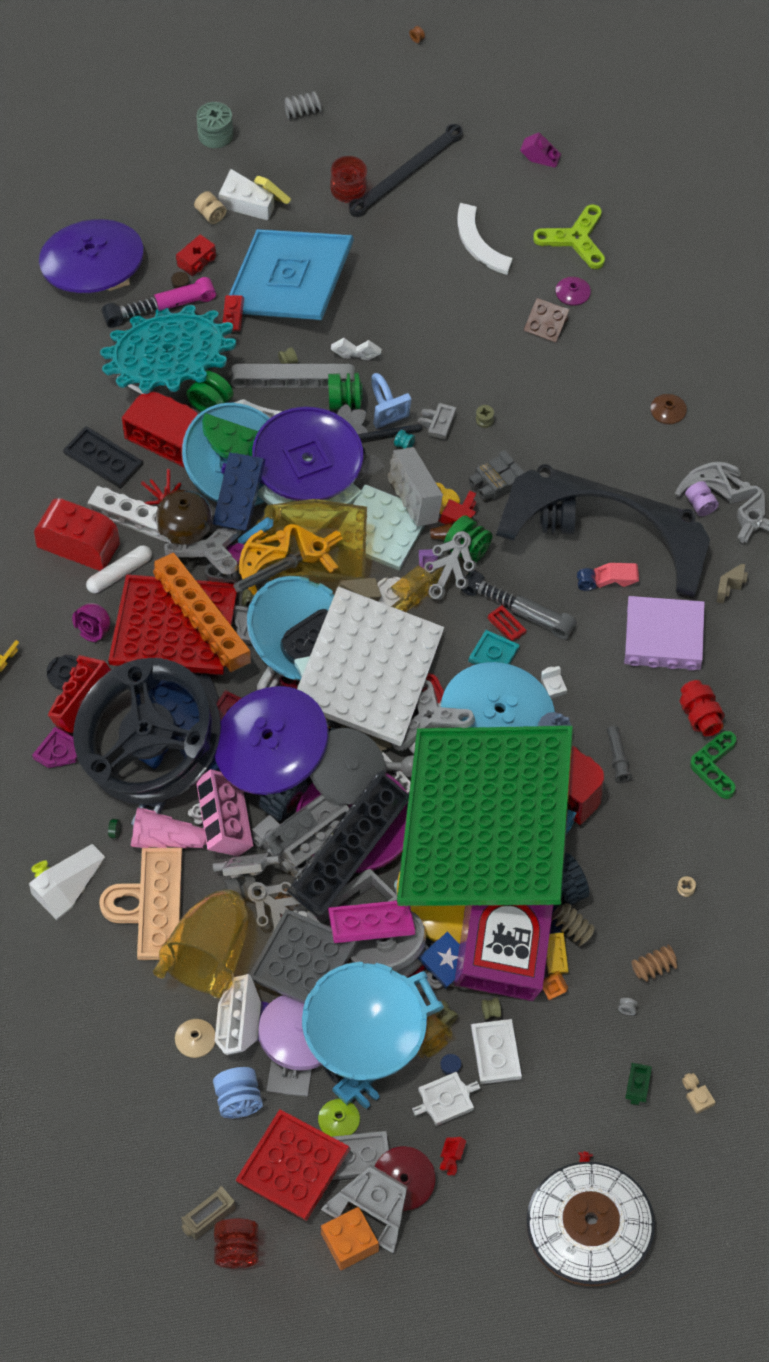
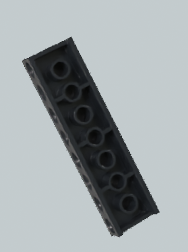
M384 770L375 774L286 891L316 917L325 913L409 801V794L385 775L386 772Z

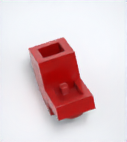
M469 491L462 505L449 499L438 521L445 525L449 523L453 525L464 515L472 519L475 514L473 508L477 502L474 500L476 493Z

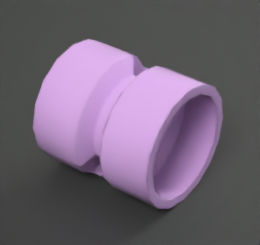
M704 481L691 485L685 493L690 503L693 504V508L698 516L709 515L719 505Z

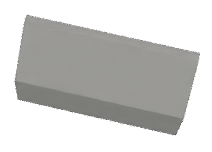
M322 794L302 809L308 808L318 825L287 846L280 854L294 867L298 866L317 852L349 810L347 805L335 804L326 799ZM276 837L275 840L279 844L281 840L279 837Z

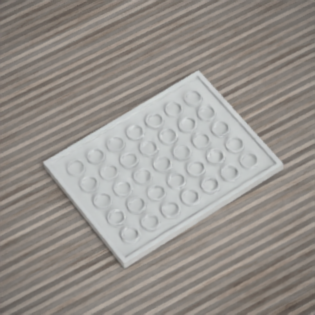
M338 587L297 689L312 697L321 707L326 718L401 746L444 627Z

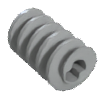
M315 91L311 92V96L309 93H305L304 97L302 94L298 95V99L295 96H292L291 100L289 97L285 98L284 107L288 119L290 114L296 118L297 112L300 116H302L303 111L309 115L310 109L313 113H315L316 108L322 112L320 99Z

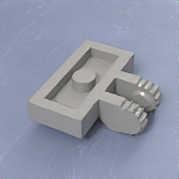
M439 403L436 411L426 408L422 409L421 415L425 418L420 417L417 423L422 427L429 428V436L445 440L456 414V407Z

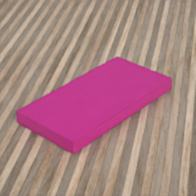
M397 901L328 908L334 943L415 935L410 906H398Z

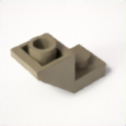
M740 564L720 577L716 602L724 603L725 596L729 597L730 588L741 590L742 583H746L748 572H744L745 564Z

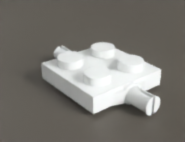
M454 1072L419 1087L423 1104L412 1108L413 1113L417 1116L427 1112L435 1126L443 1124L474 1110L469 1093L480 1089L477 1081L465 1085L460 1080L457 1072Z

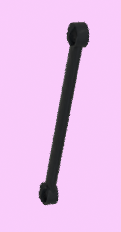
M458 124L448 125L445 133L360 199L351 200L349 203V213L351 216H364L369 206L449 144L460 141L463 136L462 127ZM453 131L459 132L458 135H451ZM358 205L363 207L361 210H355Z

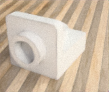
M560 666L548 667L541 673L542 685L547 690L551 699L567 694L566 686L560 675Z

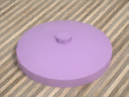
M282 995L265 1008L260 1018L258 1035L264 1052L275 1063L292 1070H309L321 1066L322 1064L311 1053L304 1038L302 1029L304 1004Z

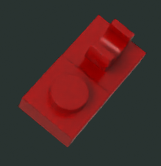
M242 295L225 296L222 323H232V332H240L244 306V297Z

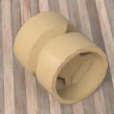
M209 191L200 194L194 203V207L210 224H216L221 221L227 212L226 207Z

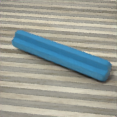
M266 517L239 537L238 543L245 545L253 534L260 530L268 531L274 526V520Z

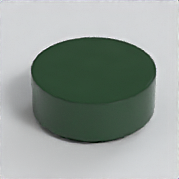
M111 819L108 825L109 838L118 839L121 832L120 819Z

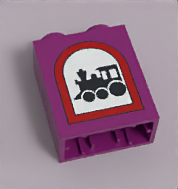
M465 905L454 986L533 1002L543 987L553 905Z

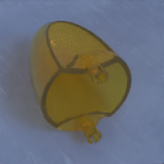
M221 889L199 900L183 916L168 941L162 945L159 951L160 960L153 970V974L158 978H165L168 972L176 980L192 989L210 993L215 998H221L223 992L229 990L233 984L234 971L239 961L248 929V908L243 897L234 890Z

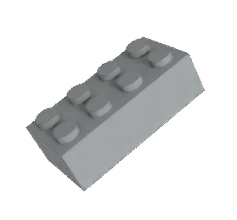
M414 447L394 450L393 457L390 460L391 468L388 473V480L395 488L396 494L401 498L403 506L407 508L410 518L414 520L417 526L437 523L443 494Z

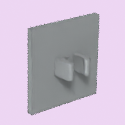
M271 1060L267 1092L308 1097L312 1069L292 1070L280 1066Z

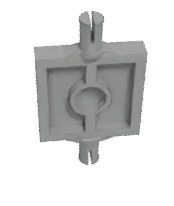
M270 853L232 857L229 861L214 863L213 870L214 872L223 870L224 876L230 875L231 878H236L246 873L250 875L261 874L266 866L280 864L281 861L279 855L270 856Z

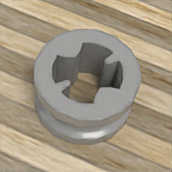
M621 998V1005L618 1007L619 1012L625 1015H635V1008H637L638 1002L631 998Z

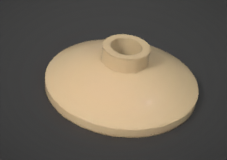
M188 1020L181 1024L176 1031V1046L187 1057H203L215 1046V1030L204 1020ZM194 1033L199 1034L196 1038H193L191 1035Z

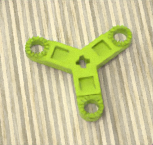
M594 204L586 206L572 228L537 229L533 235L534 243L539 246L542 245V247L544 245L572 246L587 263L588 267L594 268V270L601 269L604 265L605 257L588 237L601 218V208ZM589 211H590V212H591V211H592V212H593V211H594V212L596 211L597 214H596V215H590V214H589ZM545 235L546 239H539L538 236ZM598 258L600 262L595 263L591 259Z

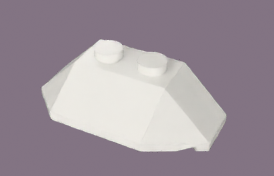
M249 974L233 977L218 1003L215 1042L226 1055L245 1051L258 1038L261 1001L252 977Z

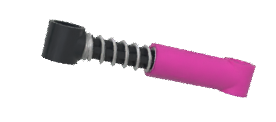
M202 277L194 284L154 294V298L151 297L150 300L145 299L143 302L139 300L138 303L133 302L132 305L127 304L125 307L119 306L116 303H108L102 307L101 312L106 325L114 328L121 325L123 319L129 318L130 315L135 316L138 313L141 315V312L147 313L148 310L153 311V309L157 308L159 311H162L166 308L170 309L199 300L209 302L216 297V292L211 279Z

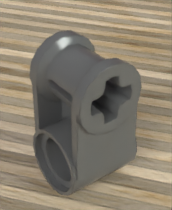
M210 563L205 568V581L231 583L232 581L237 583L239 582L240 574L239 566L236 572L223 574Z

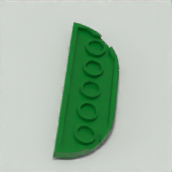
M207 413L203 415L202 428L204 436L207 437L212 445L211 448L217 454L228 459L229 452L252 456L253 443L258 431Z

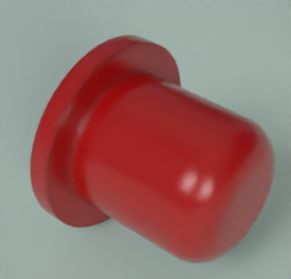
M588 1151L578 1152L580 1155L579 1162H590V1157L593 1154Z

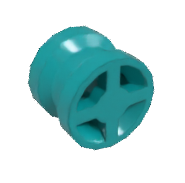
M400 430L395 437L394 446L402 447L403 449L412 448L415 442V435H408L406 431Z

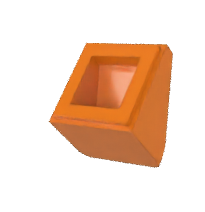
M556 971L543 980L542 989L548 1000L567 992L568 986L560 971Z

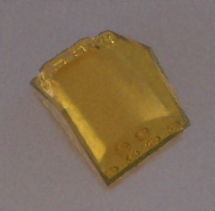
M319 499L266 506L264 510L265 515L262 520L269 517L274 520V526L265 532L266 536L261 540L276 534L279 530L283 531L289 524L298 525L322 538L337 530L343 540L330 547L329 555L339 567L334 573H329L320 561L316 563L302 561L298 563L296 568L286 569L266 580H274L285 576H300L309 578V581L322 582L365 579L367 506ZM259 519V520L257 521V523L255 524V526H256L258 523H260L262 520ZM290 535L287 555L300 552L294 535ZM275 540L263 543L262 545L278 547L280 543ZM314 547L316 551H321L320 548ZM279 559V560H275V561H272V562H270V563H267V564H265L264 566L261 567V570H263V569H265V568H267V567H269V566H271V565H273V564H275V563H277V562H279V561H281V560H283V559Z

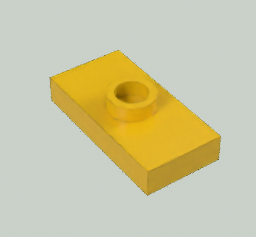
M564 933L549 934L546 957L548 975L556 971H560L561 974H568Z

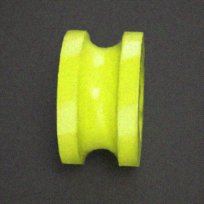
M41 861L31 868V871L35 872V878L50 868L47 867V861Z

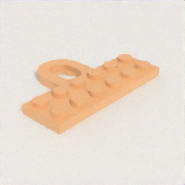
M142 848L140 884H115L105 889L100 897L101 913L107 920L113 923H139L138 960H178L182 848ZM123 896H133L139 900V905L136 909L128 911L122 907H116L114 901Z

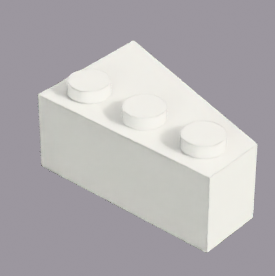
M230 169L219 192V201L227 210L269 220L274 209V194Z

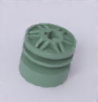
M221 102L206 103L199 108L196 115L199 141L209 148H221L228 145L233 139L231 109Z

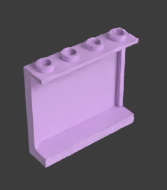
M629 596L624 664L631 666L644 665L653 668L668 667L670 669L700 670L703 653L704 602Z

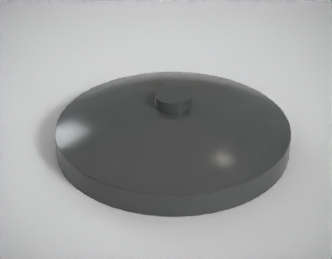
M339 728L329 732L325 754L310 776L317 790L326 799L338 805L352 806L375 774L382 770L385 771V762L379 747L366 734L355 729Z

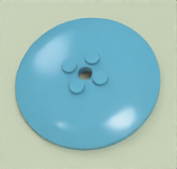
M221 403L211 406L193 419L184 435L182 457L186 472L199 491L215 502H218L224 474L221 473V467L223 463L227 464L228 459L217 454L211 448L212 445L207 437L204 436L202 428L203 415L207 413L259 431L262 425L270 418L258 409L248 405ZM260 483L259 490H260L265 484H261V483ZM257 496L255 506L265 501Z
M498 662L480 663L458 673L447 685L440 706L442 708L471 710L475 717V722H473L474 724L471 727L538 726L542 716L555 712L553 702L547 690L534 676L516 666ZM500 706L504 709V712L498 713L494 708ZM466 716V718L463 717V719L460 720V721H465V720H467L469 717H467V716Z

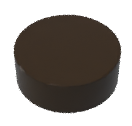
M176 272L172 275L171 281L174 288L189 285V277L186 273Z

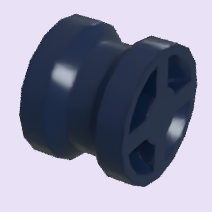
M584 568L577 572L578 588L580 590L590 591L596 587L595 571L593 569Z

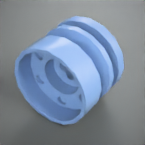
M237 1067L223 1071L214 1077L213 1084L216 1096L219 1097L217 1101L218 1106H220V1115L224 1118L245 1117L257 1112L263 1106L260 1090L257 1089L258 1082L254 1069Z

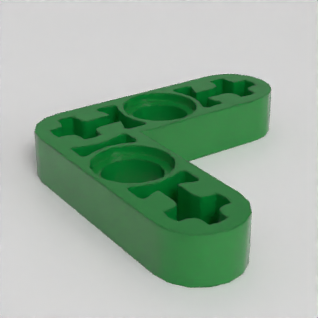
M724 731L695 753L691 757L690 762L692 771L723 799L732 798L736 787L734 782L714 763L735 747L736 736L730 731ZM724 739H725V740H728V739L731 740L730 743H729V742H726V743L723 744ZM714 748L718 751V754L715 756L710 755L708 750ZM696 761H697V762H701V761H702L703 764H702V765H701V764L696 765ZM713 772L718 775V778L712 780L707 775ZM723 787H724V788H728V787H729L730 790H729V791H728V790L723 791Z

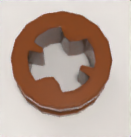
M415 26L414 29L409 31V35L415 43L425 39V33L421 27Z

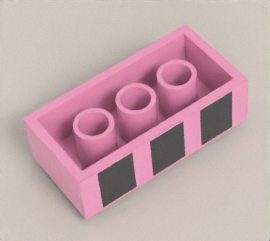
M210 769L196 782L207 849L239 857L253 847L244 792L232 785L221 772Z

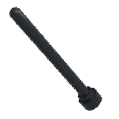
M416 424L360 433L358 436L363 441L394 436L400 430H404L406 433L418 432L422 430V426Z

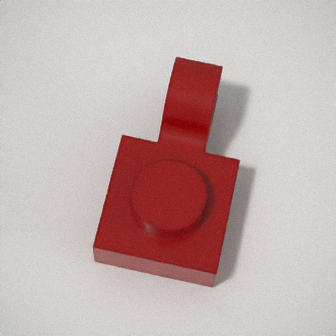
M448 1137L445 1140L440 1155L443 1158L440 1170H448V1176L455 1175L457 1172L456 1160L461 1159L466 1140L462 1137Z

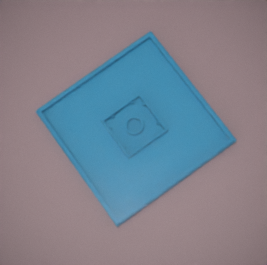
M257 229L229 295H242L244 297L243 314L322 320L353 244V235Z

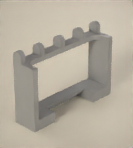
M368 869L346 884L328 908L337 907L356 892L362 895L373 886L388 901H397V895L371 869ZM328 909L318 917L309 911L307 918L322 924L329 919Z

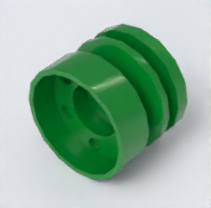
M340 373L328 374L329 411L338 412L343 403H346L350 409L351 403H355V410L360 409L362 403V383L359 373H354V381H350V373H347L346 381L341 380Z
M464 515L449 529L444 544L452 541L457 532L464 531L468 533L471 537V544L468 549L472 561L476 563L488 550L493 534L483 526H478L477 522L467 515ZM464 538L460 540L461 544L465 542ZM460 553V559L464 560L462 553Z

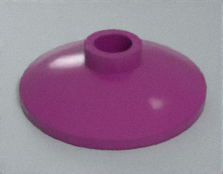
M567 277L559 281L555 292L557 298L562 303L578 306L589 299L591 289L585 280L579 277Z

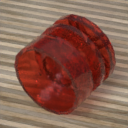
M342 156L335 160L331 167L330 189L336 199L350 203L351 200L360 199L365 194L367 179L365 163L354 156Z
M242 1218L226 1219L217 1222L214 1225V1242L217 1243L214 1246V1263L224 1268L233 1269L256 1265L259 1262V1246L256 1244L259 1240L258 1223Z

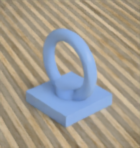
M374 373L371 378V384L379 405L375 406L373 424L378 429L408 417L411 397L407 393L393 398L384 377L379 373ZM379 384H380V386H381V388H382V390H383V392H384L386 401L384 400V398H383V396H382V393H381Z

